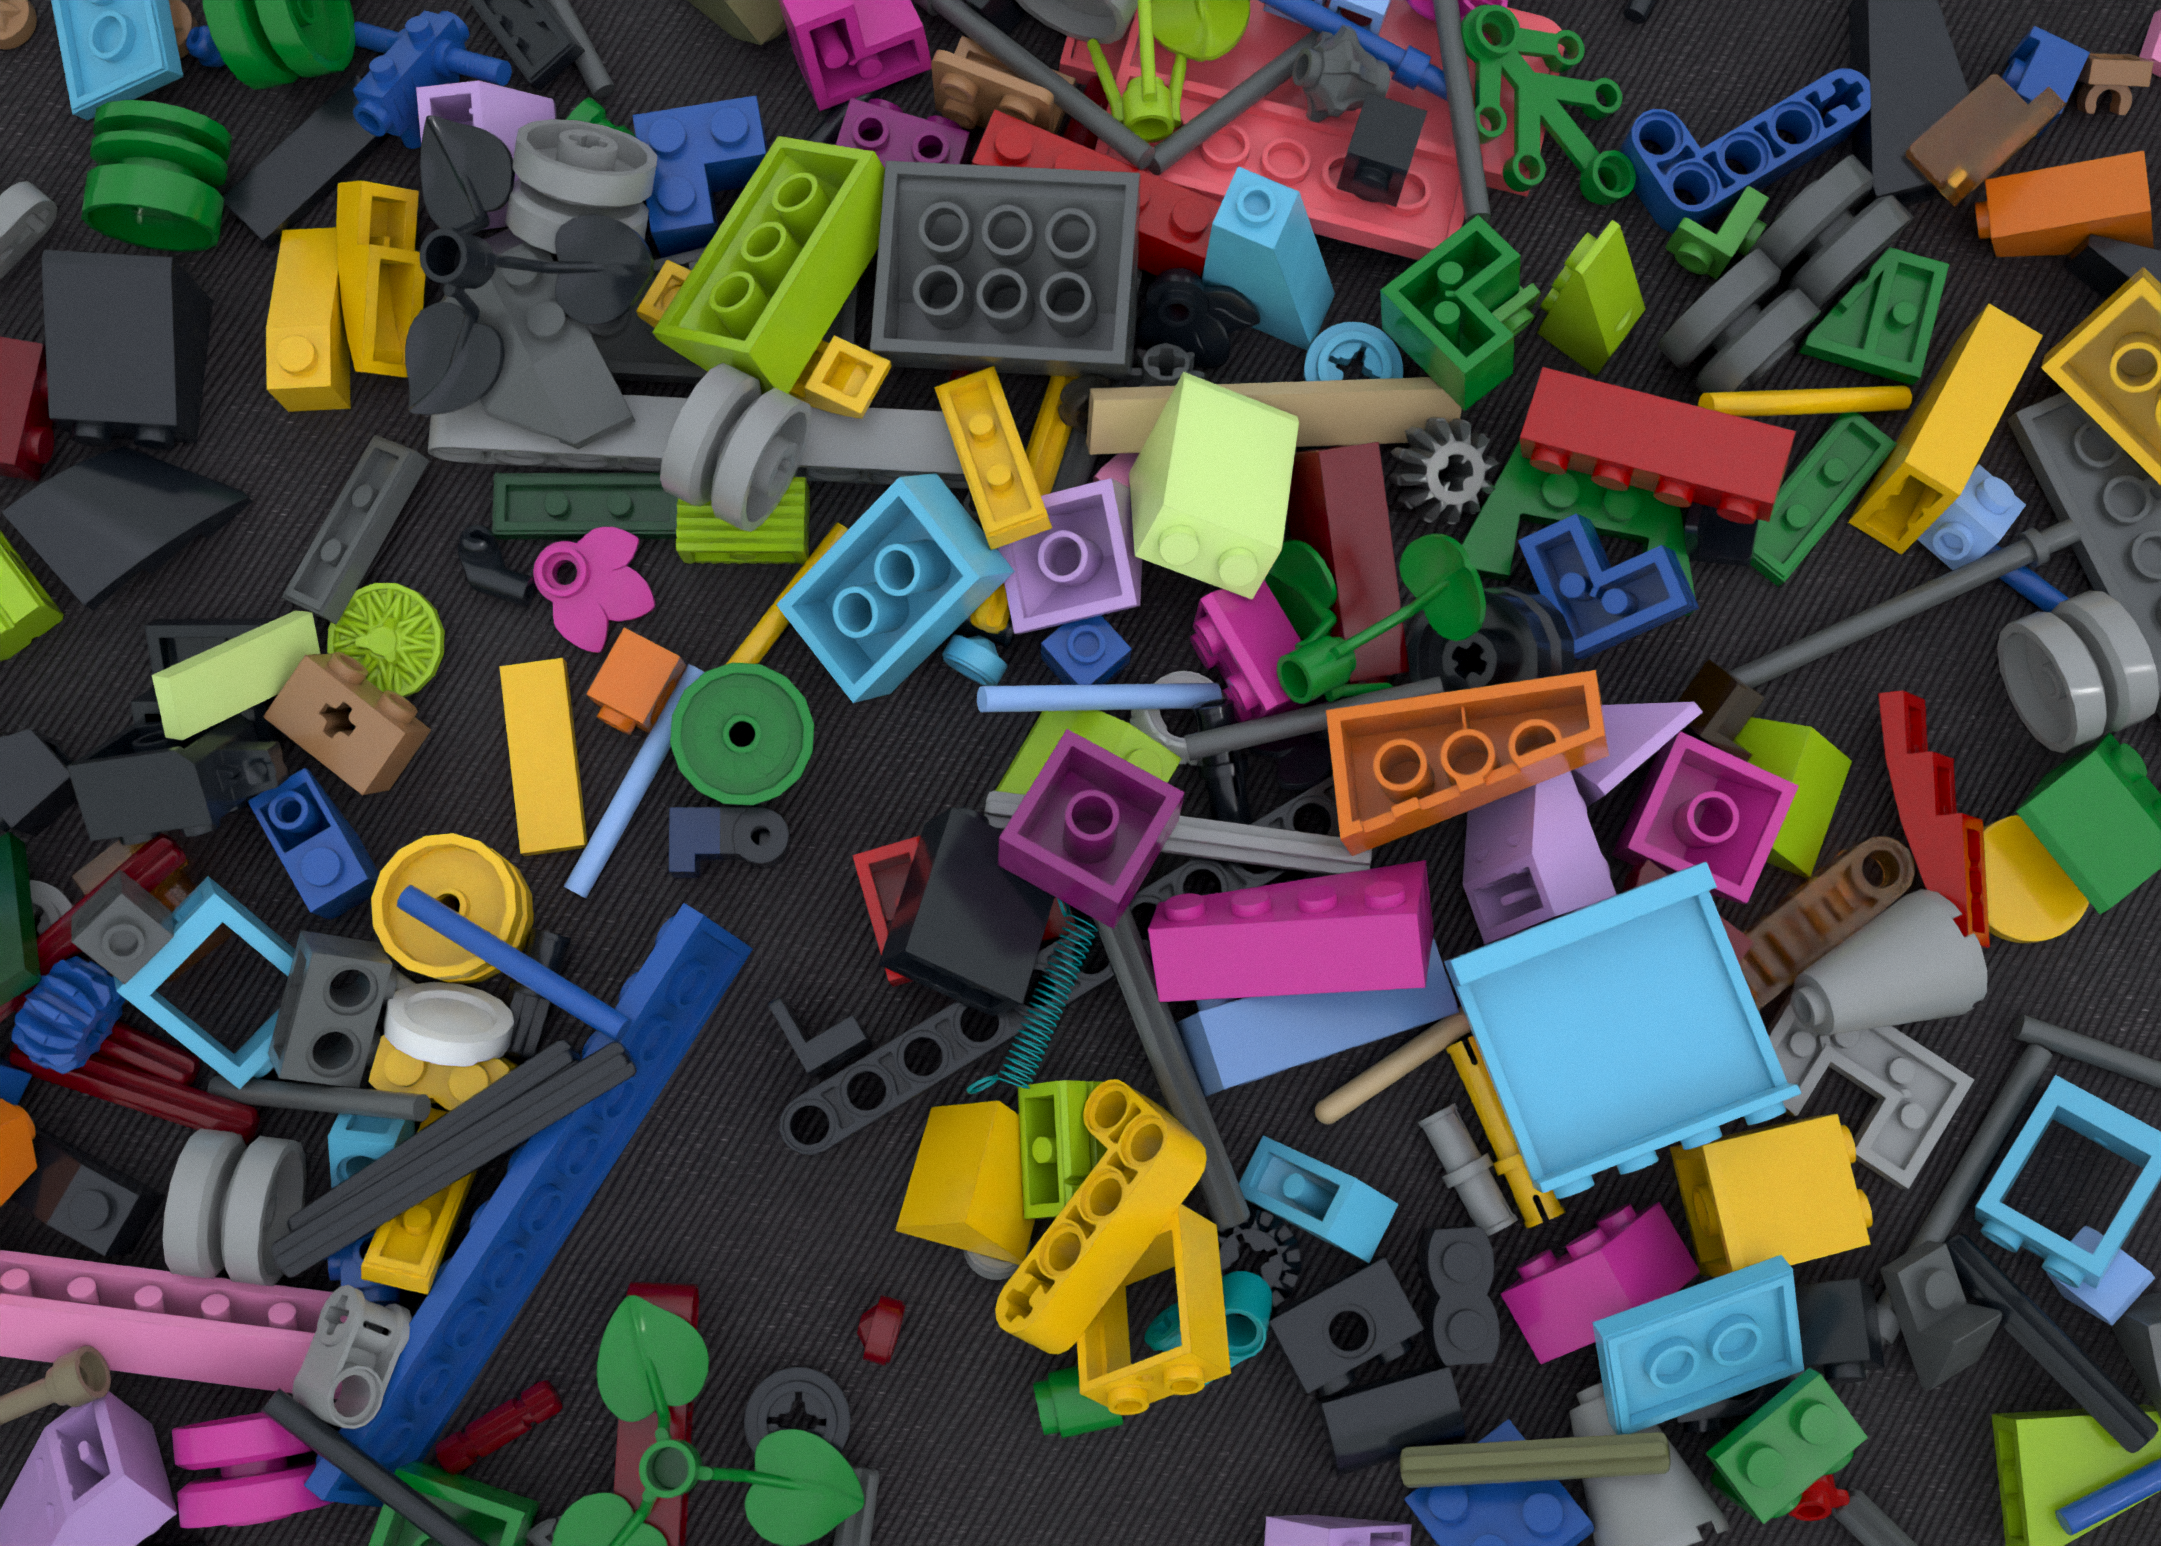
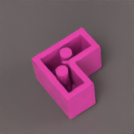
M778 0L796 62L819 112L849 101L851 98L854 99L932 69L924 26L911 0Z
M1660 1202L1637 1212L1634 1211L1630 1203L1620 1206L1596 1221L1597 1228L1569 1242L1565 1246L1569 1253L1555 1258L1551 1249H1548L1531 1257L1516 1268L1521 1278L1504 1290L1501 1296L1540 1364L1594 1343L1595 1336L1592 1322L1676 1293L1700 1272Z

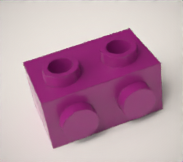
M851 98L836 142L837 146L874 151L884 168L886 161L969 165L971 158L970 132L962 130L961 126L953 120L941 116H929L926 120L905 114L897 105L882 99H870L867 103Z

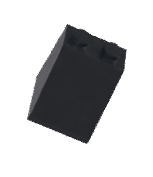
M43 250L42 281L49 418L71 435V440L89 446H110L112 439L134 440L136 445L154 450H171L174 448V442L197 443L213 300L173 257Z

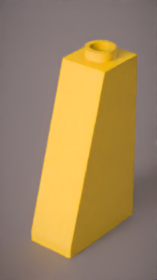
M1988 303L1957 339L1897 439V445L1885 459L1848 523L1902 555L1961 495L2043 335Z

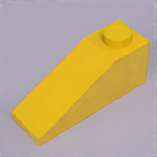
M336 227L282 230L266 325L267 390L288 412L351 409L350 348L341 305Z

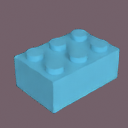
M936 473L899 477L776 605L849 699L856 703L891 694L1015 571L997 548L990 549L985 533Z

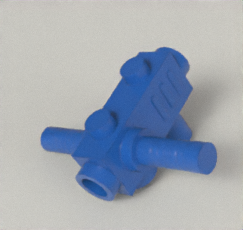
M424 10L420 16L409 19L405 24V28L400 32L360 21L354 23L355 46L384 54L370 62V71L353 89L359 102L353 109L354 118L364 130L372 135L383 136L385 133L401 137L406 148L415 149L421 147L416 87L459 83V75L480 79L500 86L506 85L511 78L512 69L508 61L467 51L464 43L470 37L469 30L457 15L449 11H441L437 14Z

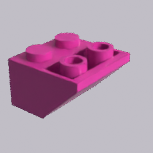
M1265 580L1253 599L1225 589L1211 592L1200 599L1192 626L1196 633L1190 636V641L1203 665L1207 669L1216 666L1228 685L1227 688L1222 690V695L1224 699H1232L1234 701L1235 719L1239 723L1296 710L1313 701L1311 700L1305 704L1294 702L1287 696L1279 683L1277 676V662L1279 658L1295 650V644L1301 640Z

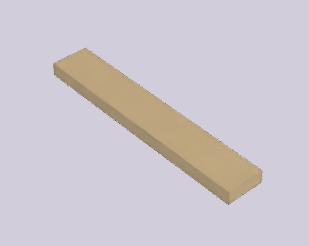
M1431 377L1216 384L1298 416L1299 427L1296 447L1352 445L1379 442V444L1408 443L1405 430L1410 427H1418L1425 430L1426 421L1430 417L1445 418L1449 424L1455 418L1460 419L1462 410ZM1175 386L1091 388L1086 438L1089 454L1140 453Z

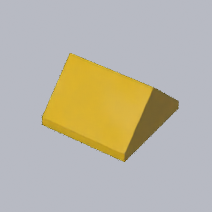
M1000 1101L931 1107L896 1231L1021 1265L1025 1260L1035 1219H1024L1019 1114Z

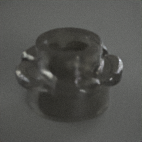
M1091 373L1070 381L1060 393L1062 404L1058 407V414L1062 422L1068 426H1073L1080 433L1087 434L1090 389L1113 388L1109 387V379L1101 374Z

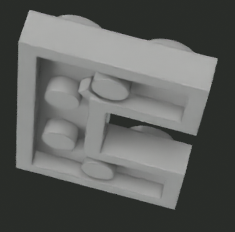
M1793 987L1766 1030L1787 1082L1798 1084L1801 1091L1800 1095L1783 1101L1786 1108L1785 1114L1790 1117L1798 1116L1829 1066L1878 1098L1853 1139L1856 1148V1160L1899 1189H1909L1974 1082V1079L1893 1026L1826 1036L1817 1033L1812 1028L1804 1026L1796 1017L1791 1004Z

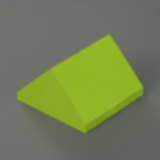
M1751 717L1735 737L1737 742L1753 754L1748 763L1799 786L1766 862L1804 878H1809L1814 869L1852 760L1810 726Z

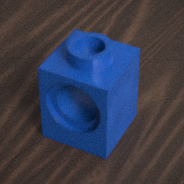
M1102 615L1063 624L1041 643V659L1064 685L1107 684L1129 665L1132 651L1129 645Z

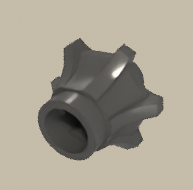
M1342 25L1335 35L1322 31L1317 37L1315 47L1312 49L1303 48L1298 53L1293 65L1292 77L1294 84L1301 86L1306 95V117L1310 121L1319 123L1328 116L1339 117L1345 111L1362 109L1367 92L1385 97L1390 83V70L1386 62L1377 60L1372 54L1363 49L1359 43L1356 31L1352 27Z

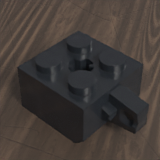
M239 713L184 740L166 738L162 720L130 725L67 766L90 841L119 838L121 845H134L146 842L159 836L161 831L179 829L182 837H192L208 833L221 826L220 818L225 814L247 806L249 804V796L277 788L289 779L279 743L259 742L253 722Z

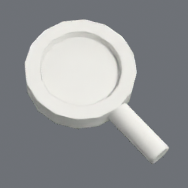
M397 971L395 993L393 999L387 1001L383 1025L385 1037L396 1049L405 1054L437 1065L466 1067L473 1066L477 1062L502 1057L510 1046L514 1019L512 1011L500 999L483 990L454 983L428 982L416 984Z

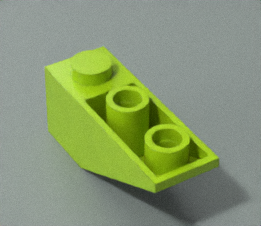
M1613 220L1598 239L1588 232L1585 234L1565 261V267L1551 286L1553 288L1539 307L1547 313V316L1537 334L1595 376H1597L1645 311V305L1621 226Z

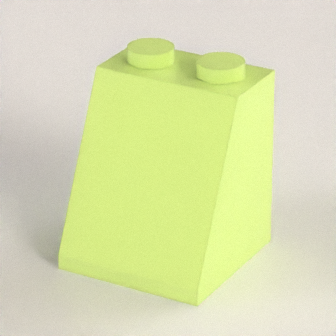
M1183 372L1129 472L1135 557L1253 599L1282 550L1299 427L1298 416Z

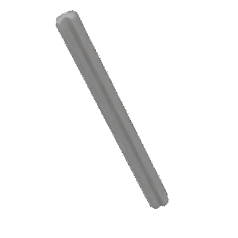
M1000 791L989 792L984 816L989 819V825L1003 831L1025 795ZM1180 816L1177 825L1161 850L1164 853L1328 875L1370 869L1372 860V849L1351 856L1340 840V837L1186 816Z

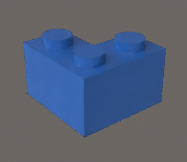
M757 96L633 115L636 138L649 145L657 155L652 196L646 199V203L649 209L648 216L651 234L661 258L707 247L719 228L713 192L745 187L767 154L768 147Z
M1577 513L1518 540L1540 594L1544 595L1564 615L1574 639V658L1583 660L1699 609L1675 551L1666 546L1660 545L1611 567L1591 519Z

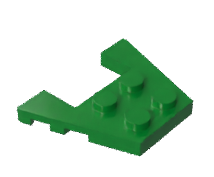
M1520 439L1494 485L1496 490L1490 492L1462 543L1463 548L1470 557V564L1476 568L1480 577L1506 581L1510 576L1519 520L1550 526L1577 513L1591 519L1598 535L1642 543V553L1660 545L1674 550L1695 597L1689 557L1686 554L1685 534L1680 507L1665 504L1653 496V491L1629 485L1628 490L1617 491L1599 486L1591 480L1592 475L1567 469L1565 474L1558 475L1536 469L1530 465V459L1522 457ZM1694 611L1685 614L1684 616H1690Z

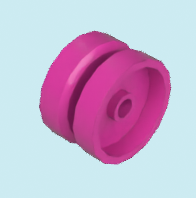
M262 1412L199 1422L172 1429L175 1465L186 1470L221 1468V1474L190 1481L177 1492L180 1528L252 1525L287 1518L293 1513L334 1503L322 1501L304 1486L316 1467V1461L288 1463L287 1456L313 1450Z

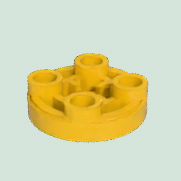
M2014 815L1983 827L1989 932L2011 942L2035 943L2055 938L2071 929L2084 915L2089 901L2019 815Z

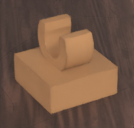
M2090 53L2077 79L2085 83L2077 95L2078 110L2087 114H2094L2098 96L2103 91L2110 90L2112 93L2110 112L2126 115L2132 104V93L2128 86L2149 87L2154 62L2131 54Z

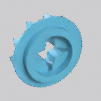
M1343 322L1327 328L1312 342L1306 354L1303 378L1306 381L1342 380L1344 373L1336 368V365L1348 366L1352 358L1356 359L1359 351L1364 352L1361 361L1363 363L1361 373L1369 377V379L1403 378V363L1397 346L1386 333L1366 323Z

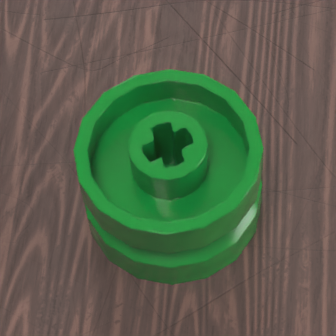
M203 0V9L209 31L223 61L239 81L253 90L270 89L291 84L299 76L310 78L340 72L352 61L356 38L354 15L350 0Z
M732 662L706 671L684 690L672 714L670 745L680 772L698 792L723 804L755 805L780 796L801 777L813 752L814 722L805 697L786 676L761 664ZM746 722L747 726L751 725L755 732L754 739L749 741L748 746L738 747L735 743L731 742L729 730L735 723Z

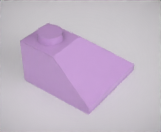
M1112 478L1042 495L1041 498L1052 529L997 548L1015 571L1004 582L1014 634H1024L1140 606L1142 559L1135 557L1130 488Z
M1695 702L1602 705L1609 756L1571 771L1578 792L1584 799L1586 807H1589L1606 795L1699 716L1703 711Z

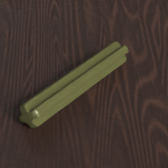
M1654 1432L1406 1447L1401 1452L1400 1472L1404 1486L1419 1488L1665 1474L1670 1470L1671 1458L1666 1435Z

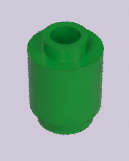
M1078 1365L1048 1372L1049 1379L1033 1383L1044 1436L1060 1432L1063 1439L1124 1425L1122 1415L1114 1414L1108 1410V1407L1080 1394Z

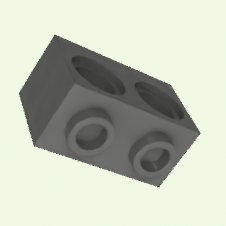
M300 931L268 1051L269 1058L279 1078L359 1088L365 1066H373L380 1042V1032L376 1028L381 1006H387V1001L393 999L397 983L396 968L392 967L393 964L378 942ZM352 969L360 971L358 978L352 985L343 989L330 988L333 978L340 972ZM330 1032L343 1033L342 1038L334 1047L327 1050L313 1049L316 1041L321 1036Z

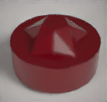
M881 1295L879 1302L862 1314L857 1335L865 1348L863 1360L886 1366L887 1363L890 1364L905 1313L906 1305L903 1304L904 1301Z

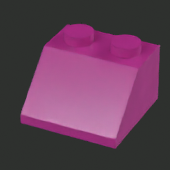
M1680 731L1659 749L1612 856L1634 866L1650 860L1668 875L1690 866L1707 862L1717 888L1709 890L1710 894L1737 903L1747 904L1799 786Z

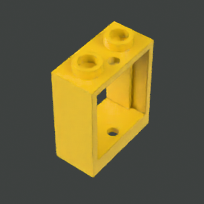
M1183 1204L1177 1208L1078 1339L1077 1353L1081 1395L1108 1407V1410L1114 1414L1135 1415L1146 1411L1152 1402L1171 1395L1197 1393L1205 1387V1383L1231 1374L1216 1224ZM1175 1267L1182 1346L1131 1364L1126 1286Z

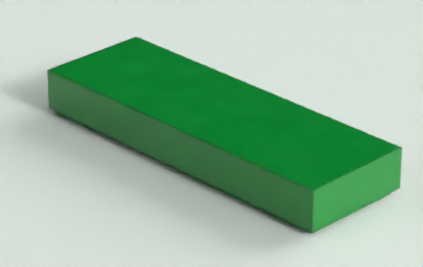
M1858 412L1840 413L1780 486L1770 522L1759 520L1750 565L1777 587L1782 585L1891 453L1897 443Z

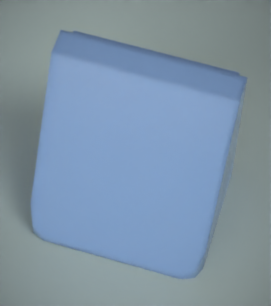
M2084 1226L2070 1242L2093 1254L2103 1235L2089 1226ZM2122 1249L2117 1253L2096 1289L2083 1281L2079 1288H2075L2047 1273L2064 1298L2111 1326L2115 1324L2155 1279L2149 1270Z

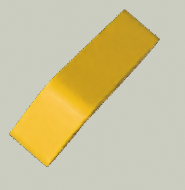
M1118 1079L1107 1080L1099 1084L1090 1093L1083 1111L1086 1128L1108 1150L1003 1287L997 1299L995 1311L996 1320L1000 1328L1049 1354H1061L1069 1350L1078 1341L1197 1184L1205 1170L1207 1156L1206 1149L1201 1141L1163 1107Z

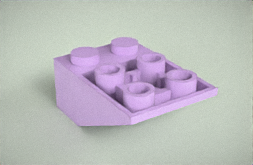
M1571 771L1468 811L1463 887L1484 944L1509 937L1617 895L1610 878L1609 865L1601 854L1587 816L1585 801L1578 792Z
M109 1391L104 1397L80 1407L69 1408L48 1424L42 1431L0 1510V1546H136L146 1537L154 1534L164 1523L177 1514V1509L153 1425Z

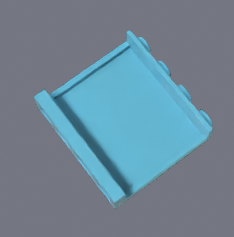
M1707 862L1682 869L1444 961L1534 1189L1542 1193L1553 1190L1556 1199L1580 1193L1595 1185L1592 1174L1615 1165L1620 1174L1645 1168L1659 1160L1655 1152L1657 1149L1678 1141L1681 1142L1684 1150L1710 1143L1723 1136L1719 1125L1743 1116L1747 1125L1767 1121L1786 1112L1784 1100L1801 1094L1798 1084L1788 1083L1709 892V890L1717 888Z

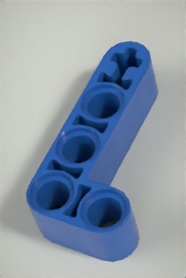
M1840 68L1832 71L1702 149L1696 143L1684 123L1674 113L1665 109H1652L1643 112L1635 120L1619 152L1626 155L1632 162L1636 173V182L1633 189L1654 221L1663 230L1673 234L1684 217L1702 226L1732 208L1747 186L1759 192L1843 142L1871 108L1870 81L1862 73L1853 69ZM1824 107L1833 109L1822 120L1820 113ZM1776 129L1790 132L1795 137L1797 144H1789L1783 141L1778 136ZM1640 140L1656 142L1664 154L1655 155L1647 152L1642 147ZM1725 159H1734L1740 162L1748 174L1742 175L1733 172L1727 166ZM1684 189L1690 192L1695 197L1697 205H1687L1681 202L1673 190Z

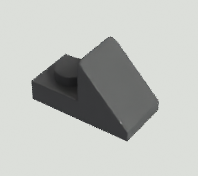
M1928 1240L1880 1269L1922 1388L1932 1390L1980 1359L2002 1319V1313L1999 1310L1966 1302L1945 1243Z

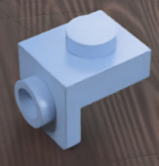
M1978 464L1974 468L1961 495L1917 540L1950 569L1955 570L1981 558L2002 539L2026 504L2014 495L2013 490L2006 482L2000 478L1993 477Z

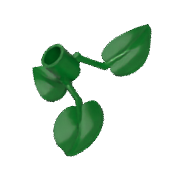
M1435 533L1424 535L1412 541L1402 554L1399 570L1403 582L1416 599L1353 637L1344 640L1341 637L1333 638L1330 636L1332 628L1337 623L1336 615L1330 610L1337 600V589L1326 563L1318 552L1307 543L1299 540L1284 541L1280 554L1264 580L1296 633L1304 639L1295 644V650L1281 656L1277 662L1278 680L1287 696L1296 703L1305 704L1325 694L1326 699L1329 702H1333L1340 697L1356 696L1393 687L1390 683L1345 684L1356 668V656L1353 650L1414 616L1422 609L1432 628L1446 639L1461 641L1476 634L1485 620L1486 601L1479 574L1476 568L1470 564V557L1463 546L1448 535Z
M630 1295L618 1306L604 1332L598 1355L597 1381L604 1403L620 1420L636 1422L645 1419L655 1411L657 1413L658 1426L655 1431L657 1442L644 1452L639 1464L640 1480L645 1487V1491L642 1494L643 1499L639 1508L634 1513L629 1502L622 1496L614 1493L603 1492L582 1497L574 1502L562 1515L554 1532L552 1546H668L663 1533L644 1521L651 1513L658 1497L672 1498L685 1494L699 1480L751 1483L752 1486L745 1499L747 1518L762 1538L782 1546L804 1545L821 1538L842 1521L863 1508L865 1498L859 1479L846 1458L829 1442L805 1430H780L768 1434L760 1440L755 1451L756 1471L703 1466L699 1452L691 1443L681 1439H672L670 1434L671 1415L668 1406L688 1404L701 1392L709 1372L707 1346L699 1332L685 1319L657 1307L639 1296Z

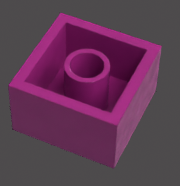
M1066 729L999 837L998 866L1115 929L1177 825L1185 792Z

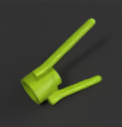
M1137 0L1141 76L1132 79L1128 83L1127 90L1123 93L1122 97L1098 40L1094 38L1089 39L1087 47L1111 107V115L1145 142L1153 143L1166 139L1172 134L1174 128L1181 125L1180 102L1188 58L1181 54H1176L1168 89L1164 86L1163 80L1156 77L1152 0Z

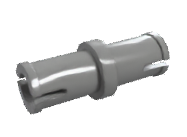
M1454 1103L1419 1121L1418 1124L1426 1133L1447 1173L1442 1176L1447 1188L1455 1187L1474 1225L1482 1227L1487 1236H1490L1513 1224L1518 1218L1512 1213L1489 1170L1494 1165L1489 1154L1481 1155L1457 1111V1105Z

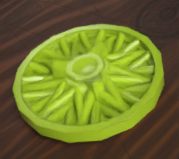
M373 583L356 590L338 623H330L327 653L342 652L349 655L367 669L368 675L366 679L382 692L389 690L405 698L419 692L435 676L444 656L445 631L437 610L421 593L398 583Z

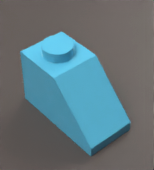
M1264 1135L1239 1182L1245 1200L1370 1263L1398 1206V1203L1357 1178Z

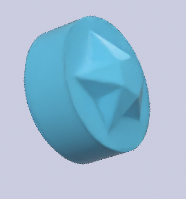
M954 634L942 653L943 660L949 666L984 686H997L1008 668V665L998 656L995 644L980 635L965 638Z

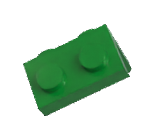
M1808 1368L1706 1452V1455L1717 1468L1711 1475L1710 1482L1720 1494L1759 1522L1765 1524L1771 1518H1779L1792 1511L1801 1501L1802 1492L1820 1477L1833 1474L1845 1467L1854 1455L1853 1450L1868 1437L1819 1372Z

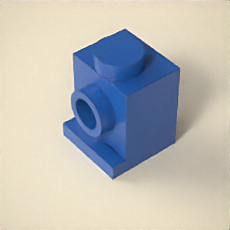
M2033 26L2014 48L2007 60L2010 64L1996 88V92L2004 95L1994 118L1999 120L2000 124L2011 132L2029 134L2038 139L2061 115L2090 52Z

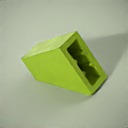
M2138 1405L2158 1425L2159 1430L2152 1440L2135 1453L2126 1451L2084 1408L1992 1414L2005 1546H2064L2142 1502L2143 1500L2072 1536L2063 1530L2055 1514L2056 1510L2161 1458V1418L2155 1407Z

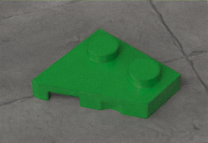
M1889 247L1800 344L1798 353L1909 385L1915 384L1922 375L1949 264Z

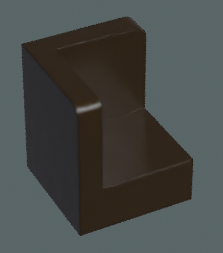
M1708 659L1677 702H1695L1703 711L1688 724L1699 736L1722 751L1746 762L1749 761L1753 754L1737 742L1735 737L1765 697Z

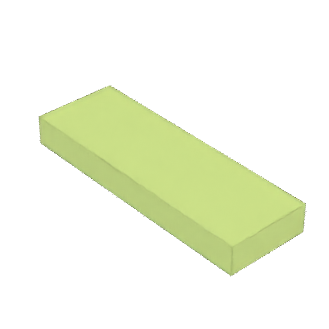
M295 610L153 674L152 679L165 737L184 740L278 695L305 655L321 654L313 613Z

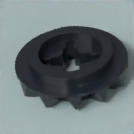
M1249 1209L1250 1216L1243 1223L1228 1229L1217 1227L1222 1277L1225 1276L1222 1270L1231 1267V1263L1239 1258L1237 1247L1240 1245L1236 1237L1238 1234H1241L1244 1243H1248L1252 1251L1264 1250L1267 1252L1274 1249L1276 1254L1267 1257L1268 1261L1259 1265L1261 1278L1267 1282L1272 1291L1273 1309L1292 1294L1301 1272L1298 1242L1282 1220L1267 1212Z
M803 1366L786 1368L771 1374L757 1386L746 1407L744 1428L751 1450L755 1454L757 1445L766 1435L780 1430L791 1429V1427L781 1425L780 1422H770V1417H779L781 1414L790 1413L794 1402L797 1400V1393L802 1392V1402H805L806 1413L816 1415L817 1419H826V1424L818 1423L816 1427H809L805 1431L818 1435L841 1452L847 1441L851 1426L846 1394L828 1374Z

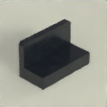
M778 997L768 1003L805 1070L817 1078L822 1077L874 1046L862 1023L853 1015L811 1039L793 1007L788 1002Z

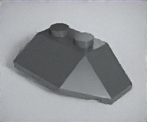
M509 228L485 239L492 248L493 253L555 262L551 252L528 244L515 236ZM495 268L493 276L486 284L477 289L464 290L479 307L480 314L476 323L486 324L495 328L501 335L504 343V361L499 378L493 388L480 399L487 414L528 431L559 439L560 443L576 449H580L635 422L588 325L573 320L558 304L555 295V284L558 274ZM446 295L440 301L454 303L462 307L455 298Z

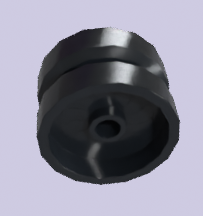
M1522 586L1483 588L1486 601L1485 620L1478 632L1465 640L1453 641L1442 637L1432 628L1424 613L1416 622L1408 646L1409 676L1411 681L1416 682L1440 676L1444 692L1572 674L1575 668L1574 639L1564 615L1544 595Z

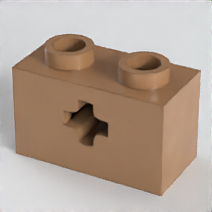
M342 652L305 655L263 717L361 795L389 791L431 729L415 717L418 711L411 702L395 692L389 690L382 692L366 679L368 675L367 669L349 655ZM349 707L352 708L351 712L347 711ZM352 724L356 726L354 730L351 728Z

